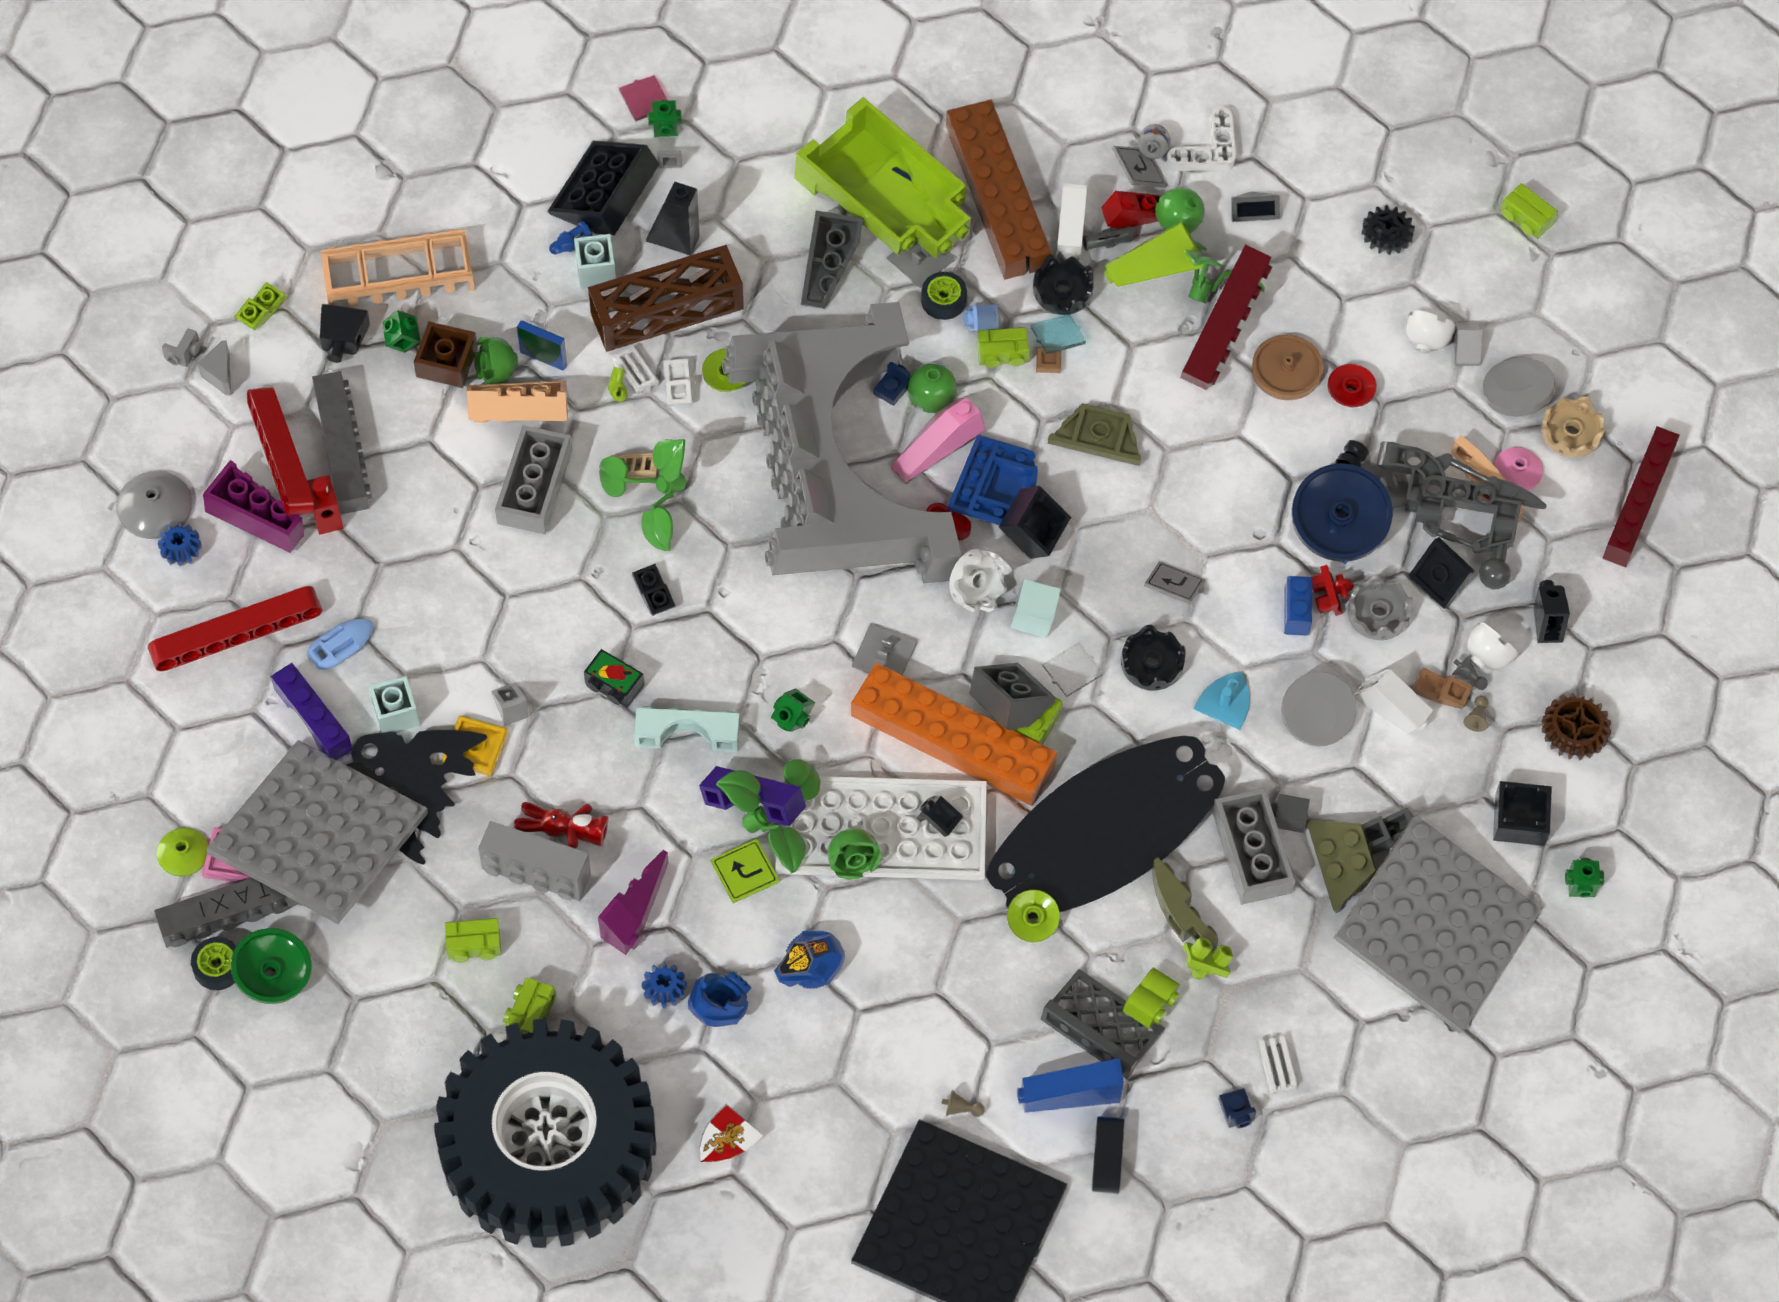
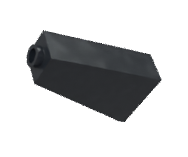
M674 181L649 231L646 242L692 255L700 237L697 188Z

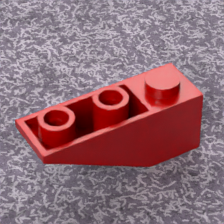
M1115 190L1101 207L1107 227L1126 228L1130 226V228L1158 223L1155 207L1161 195Z

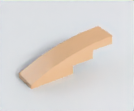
M1460 435L1455 440L1451 454L1473 470L1489 478L1495 476L1498 479L1505 480L1486 456L1466 438ZM1465 473L1474 482H1485L1478 477ZM1487 494L1478 495L1486 502L1491 499ZM1521 506V508H1520V514H1519L1518 523H1519V521H1520V518H1521V515H1522V512H1523L1522 506Z

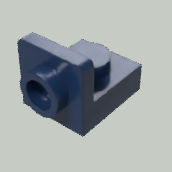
M889 362L887 373L873 389V394L894 406L908 389L910 372L900 364L896 365L893 362Z
M1245 1088L1219 1095L1218 1100L1229 1128L1235 1126L1237 1128H1244L1252 1124V1121L1255 1120L1256 1110L1255 1107H1251Z

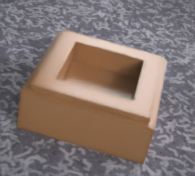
M1037 347L1036 372L1060 373L1061 348Z

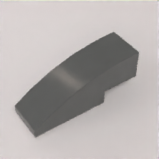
M1404 808L1386 818L1379 816L1362 824L1372 855L1393 848L1410 820L1414 817L1408 808Z

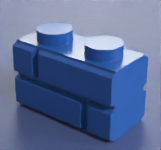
M1288 576L1284 588V634L1306 636L1309 635L1312 625V578Z

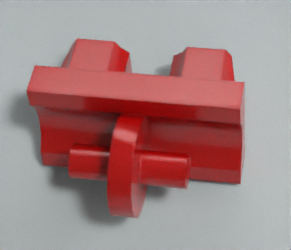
M1328 565L1321 566V573L1310 577L1312 578L1314 593L1327 590V595L1315 598L1317 608L1320 614L1334 611L1336 616L1343 614L1338 594H1341L1342 599H1348V592L1354 588L1352 580L1344 579L1343 574H1338L1336 576L1337 581L1334 583L1333 575L1329 571Z

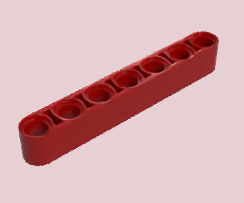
M274 388L248 389L247 403L286 515L294 516L313 513V496Z
M305 586L151 641L147 648L157 671H167L318 617L323 609L315 589L312 586Z

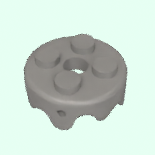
M1374 575L1365 583L1354 588L1348 603L1349 621L1353 628L1366 638L1382 641L1392 639L1401 634L1407 627L1412 613L1413 599L1407 596L1401 584L1387 583L1384 581L1383 576ZM1381 607L1385 610L1386 614L1378 616L1374 614L1372 609Z

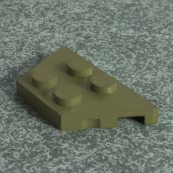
M1082 403L1074 411V414L1067 417L1062 422V426L1048 437V444L1136 466H1140L1141 455L1138 452L1137 440L1132 429L1133 424L1129 414Z
M1309 819L1306 821L1331 905L1333 911L1338 913L1343 909L1341 906L1352 895L1355 897L1362 890L1364 884L1370 882L1377 872L1364 827L1361 824Z

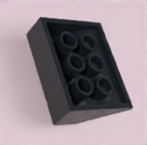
M592 141L547 212L578 226L579 222L584 221L593 233L615 236L660 164L647 145Z

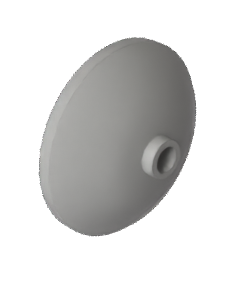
M152 471L140 474L124 485L118 495L116 509L119 520L127 531L141 538L158 539L161 538V532H168V525L174 529L177 528L178 523L183 526L187 522L192 510V497L187 485L177 476L167 472ZM150 495H155L153 498H148Z

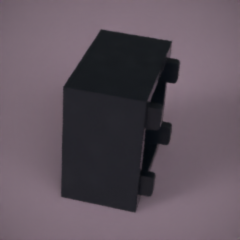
M1041 486L1020 489L999 528L1030 559L1047 557L1053 551L1071 516Z
M1500 781L1495 793L1493 841L1545 846L1550 835L1552 786Z

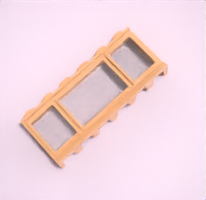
M453 229L442 233H427L415 237L405 236L400 239L379 240L374 243H358L352 246L331 247L321 250L329 305H334L335 300L348 299L349 306L356 307L358 306L357 297L372 295L373 303L378 304L383 301L382 294L396 292L397 299L404 300L407 298L406 290L420 288L422 296H429L431 294L430 286L443 284L445 291L452 293L455 291L454 283L464 281L469 282L470 291H475L465 229Z

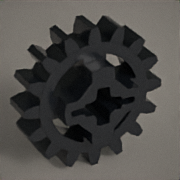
M1385 205L1384 210L1376 207L1375 213L1369 211L1367 218H1364L1361 232L1362 235H1365L1364 242H1371L1370 249L1377 247L1380 254L1383 250H1386L1388 255H1391L1392 250L1400 253L1401 247L1407 249L1409 242L1413 240L1415 226L1411 225L1412 218H1405L1406 211L1399 213L1396 206L1393 210H1390L1388 205Z

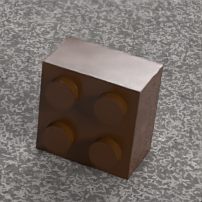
M428 321L414 359L416 377L463 388L478 348L476 345V333Z

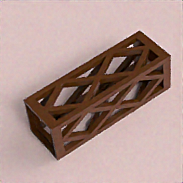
M727 245L588 287L590 314L606 352L744 309L743 282ZM690 266L703 268L690 278H679ZM664 273V274H662V275L659 276V277H651V276H654V275H658V274ZM721 279L722 284L715 286V284ZM629 285L643 287L630 297H619ZM677 293L672 300L655 304L660 297ZM703 300H713L702 312L689 310ZM618 311L612 318H610V312ZM643 318L653 319L643 330L630 328ZM674 319L680 320V321H676V322L670 323V322L673 321Z

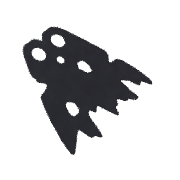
M426 730L419 731L406 744L403 737L394 732L368 734L357 739L351 750L354 762L346 765L387 787H394L398 793L428 808L427 816L418 825L417 829L427 832L435 838H439L441 835L438 828L440 820L436 812L442 811L446 806H455L454 802L440 788L441 785L447 782L444 775L446 773L475 776L476 774L473 770L474 763L466 758L463 753L483 742L488 737L485 734L470 731ZM369 743L376 745L378 749L376 756L370 759L363 757L361 753L363 746ZM433 753H444L447 755V758L443 764L437 765L431 763L430 755ZM378 767L384 769V773L380 776L375 774V770ZM414 830L399 851L411 860L422 865L425 864V860L420 854L424 846L417 839Z

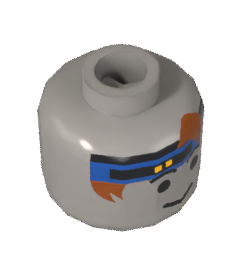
M1150 124L1141 131L1138 141V147L1142 155L1150 159H1158L1164 156L1169 147L1170 134L1162 125Z

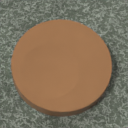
M1294 335L1271 337L1265 340L1254 353L1252 361L1254 381L1263 392L1271 397L1281 400L1301 399L1311 394L1321 381L1323 373L1322 357L1314 345L1301 337Z

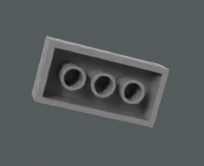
M522 425L495 508L497 524L546 534L572 453L571 435Z
M1265 788L1215 799L1212 813L1241 905L1291 894L1295 879Z
M492 821L489 822L478 847L482 869L487 874L495 877L499 875L507 877L516 884L522 885L525 883L531 885L540 892L546 893L550 891L556 893L564 900L571 901L574 899L580 901L591 876L589 854L587 852Z

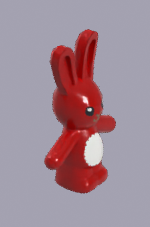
M523 802L521 811L526 816L534 819L518 818L514 821V828L523 832L542 831L551 837H560L566 834L568 846L577 848L578 839L602 846L606 837L609 818L605 815L600 818H594L592 815H589L592 811L590 804L583 805L570 816L567 811L561 808L546 810L532 803Z

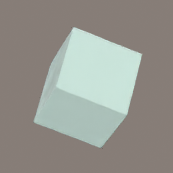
M610 234L574 238L580 288H588L616 279Z
M1024 579L1017 596L1010 628L1046 638L1054 620L1061 589Z
M406 676L369 686L381 733H396L420 726L416 706Z

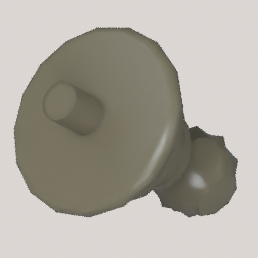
M1477 696L1474 701L1477 707L1464 718L1463 723L1465 727L1472 731L1482 732L1488 728L1484 708L1488 706L1489 702L1485 696Z
M951 1090L949 1100L942 1099L941 1104L948 1105L946 1116L971 1111L973 1116L980 1117L985 1112V1107L982 1103L976 1102L972 1105L955 1093L954 1090Z

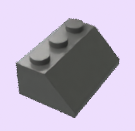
M1019 663L974 667L969 694L1007 730L1029 727L1056 700V697Z

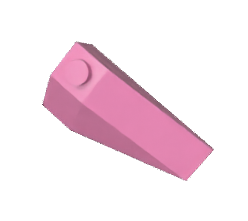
M967 397L958 398L940 409L891 465L892 470L907 483L985 431L981 412Z

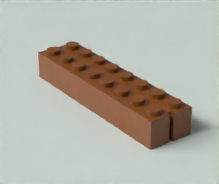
M992 99L946 110L947 132L1004 280L1025 275L1026 257H1029V273L1035 272L1052 252Z

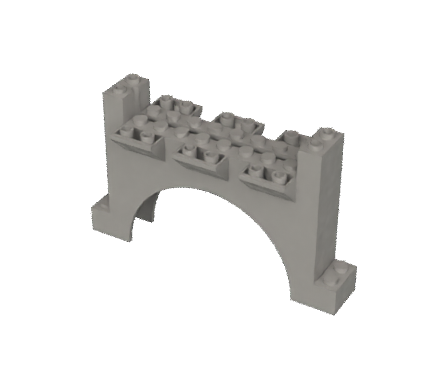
M899 302L871 304L868 314L864 316V326L736 335L731 337L730 345L726 346V359L722 361L723 373L728 375L729 384L756 381V390L752 392V402L758 408L757 424L759 427H762L763 435H770L772 440L770 442V453L766 455L767 468L772 470L771 486L773 490H776L778 499L785 498L786 502L784 518H781L780 522L781 528H775L773 537L769 539V550L765 552V562L767 566H770L772 575L916 562V570L918 574H921L923 583L950 581L951 572L957 561L962 557L951 512L938 513L915 510L894 503L877 494L866 486L848 467L837 447L833 434L832 409L838 400L859 382L876 374L887 372L889 362H893L896 365L900 364L896 347L908 346L909 340Z

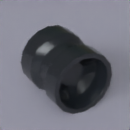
M1349 440L1344 446V453L1339 454L1336 464H1351L1361 467L1360 463L1365 461L1369 451L1362 443L1356 440Z

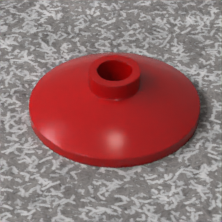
M1345 364L1332 371L1328 378L1327 387L1329 394L1337 403L1346 407H1360L1373 399L1377 384L1373 374L1365 367L1357 364Z

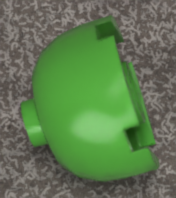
M1177 187L1161 195L1155 207L1157 220L1163 229H1168L1183 221L1189 233L1195 231L1202 223L1205 213L1201 197L1195 191L1185 187Z
M480 337L476 344L480 345V351L475 352L474 357L478 379H484V382L481 384H501L506 382L518 365L517 353L513 351L512 346L506 340L500 337Z
M927 363L919 366L912 373L908 383V397L915 407L917 405L923 408L924 412L936 413L956 398V379L953 373L944 365Z
M848 828L836 834L829 844L827 853L830 867L835 871L836 876L847 880L862 878V873L867 872L869 869L872 873L880 864L882 856L874 836L860 828Z

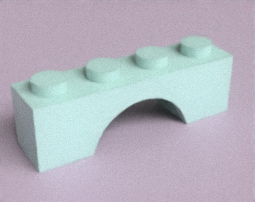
M653 706L636 708L635 747L661 748L665 740L671 735L681 731H692L703 736L708 741L712 751L738 752L739 713L729 710L709 712L705 709L688 711L676 707L670 709H657Z

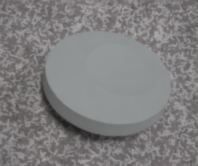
M1517 357L1504 360L1492 367L1484 378L1483 392L1485 401L1494 411L1503 415L1526 416L1543 409L1552 400L1555 393L1554 375L1546 364L1536 359Z
M1311 672L1299 677L1288 687L1282 700L1281 712L1284 724L1293 737L1304 744L1320 747L1338 742L1350 731L1355 722L1357 706L1352 690L1342 679L1326 672Z

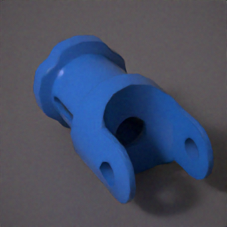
M581 221L574 229L560 233L557 241L549 246V251L555 255L563 252H573L575 250L574 237L579 234L580 236L576 238L592 236V232L585 222Z

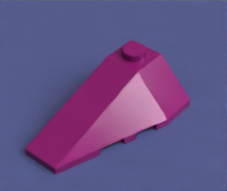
M664 849L644 868L641 874L642 878L640 880L635 878L631 880L626 893L623 895L619 892L598 916L600 938L625 955L630 949L634 950L642 940L643 930L669 863L668 852Z

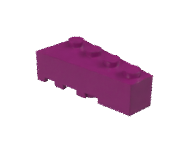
M231 459L203 493L206 513L289 553L292 552L304 536L302 517L299 515L287 516L282 501L280 499L276 500L270 495L269 490L255 483L248 473H243L239 470L237 464Z

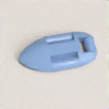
M354 619L338 624L317 638L309 646L307 657L317 669H329L339 665L359 651L367 642L372 632L373 622L368 619ZM322 650L327 657L322 659L318 652Z

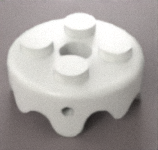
M978 548L965 553L957 561L951 572L949 589L952 599L957 605L972 613L975 610L995 611L997 609L996 599L1007 590V586L1004 583V574L1011 573V567L998 554L987 549ZM979 574L978 581L973 584L974 577Z

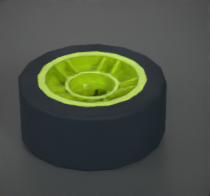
M938 272L927 277L922 284L921 303L926 313L941 320L952 319L962 313L967 300L965 282L959 276L950 272Z
M212 937L203 940L194 949L190 964L195 979L201 986L210 990H223L235 984L231 974V958L236 945L231 940L224 937ZM219 960L221 961L220 966H212V964L215 965L216 963H218Z

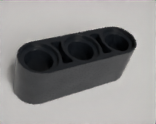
M1097 1116L1092 1192L1119 1194L1124 1118Z

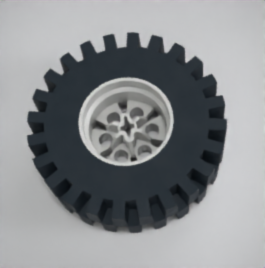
M534 1019L533 1032L521 1034L518 1023L505 1027L507 1040L498 1043L493 1035L489 1034L480 1040L482 1053L476 1057L469 1050L460 1058V1075L450 1071L444 1082L447 1096L438 1097L436 1111L439 1122L434 1123V1132L447 1186L452 1196H458L460 1207L469 1218L476 1214L480 1227L490 1234L493 1233L496 1227L502 1229L505 1241L518 1244L521 1235L530 1237L532 1247L546 1248L547 1237L558 1236L561 1247L574 1244L573 1233L583 1229L589 1239L601 1233L600 1221L608 1218L614 1225L623 1218V1204L628 1201L634 1205L641 1196L640 1182L642 1180L649 1181L651 1176V1157L656 1155L654 1110L651 1104L649 1086L646 1081H641L640 1069L634 1059L624 1060L622 1046L613 1039L606 1046L603 1045L600 1031L588 1026L584 1035L581 1036L576 1034L573 1021L561 1019L559 1030L549 1031L546 1019ZM541 1100H550L549 1111L547 1108H544L542 1111ZM580 1112L586 1117L571 1124V1120ZM558 1113L567 1115L566 1117L553 1118ZM531 1115L539 1116L537 1121L532 1119L526 1120ZM511 1118H514L522 1124V1128L507 1123ZM545 1127H548V1139L545 1141L543 1132ZM572 1134L581 1135L578 1141L568 1140ZM518 1138L526 1139L525 1144L521 1146L515 1145L514 1142ZM519 1155V1156H522V1157L517 1160V1159L514 1158L513 1156ZM560 1157L568 1158L565 1162L556 1163V1160ZM533 1159L542 1161L539 1166L528 1164ZM546 1163H552V1166H546Z

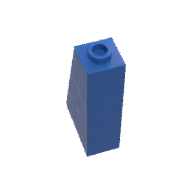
M1120 1058L1022 1078L1021 1088H1017L1018 1103L1023 1104L1024 1113L1120 1103L1124 1085Z

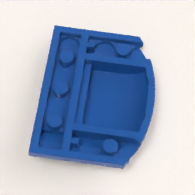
M977 435L947 510L1000 525L1020 489L1036 486L1038 468L1033 461L1035 459L1034 451Z

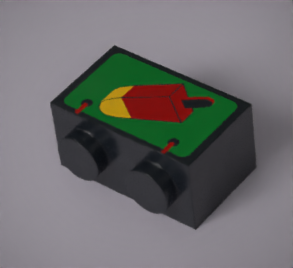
M603 649L597 653L584 671L585 683L590 690L601 692L612 703L616 705L621 704L628 708L644 686V674Z

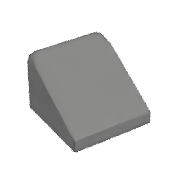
M657 151L660 164L658 168L682 167L681 151Z

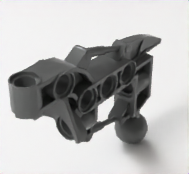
M1389 441L1381 442L1376 467L1379 466L1384 469L1411 475L1405 511L1415 512V522L1423 523V530L1431 537L1438 536L1451 542H1458L1471 547L1472 552L1475 554L1491 552L1490 559L1481 565L1479 578L1487 588L1492 590L1505 587L1511 578L1510 567L1505 562L1507 549L1514 545L1521 505L1538 509H1546L1547 505L1525 488L1498 479L1495 476L1489 478L1453 459L1449 453L1435 458L1430 452L1418 447L1400 445ZM1411 457H1417L1421 462L1418 465H1410L1407 460ZM1451 465L1485 482L1478 483L1445 477V470ZM1431 485H1437L1441 491L1433 494L1427 488ZM1456 489H1461L1466 495L1462 498H1457L1452 492ZM1487 494L1491 499L1488 502H1480L1477 496ZM1444 505L1492 513L1493 519L1490 534L1471 543L1458 538L1457 535L1441 530L1440 522Z

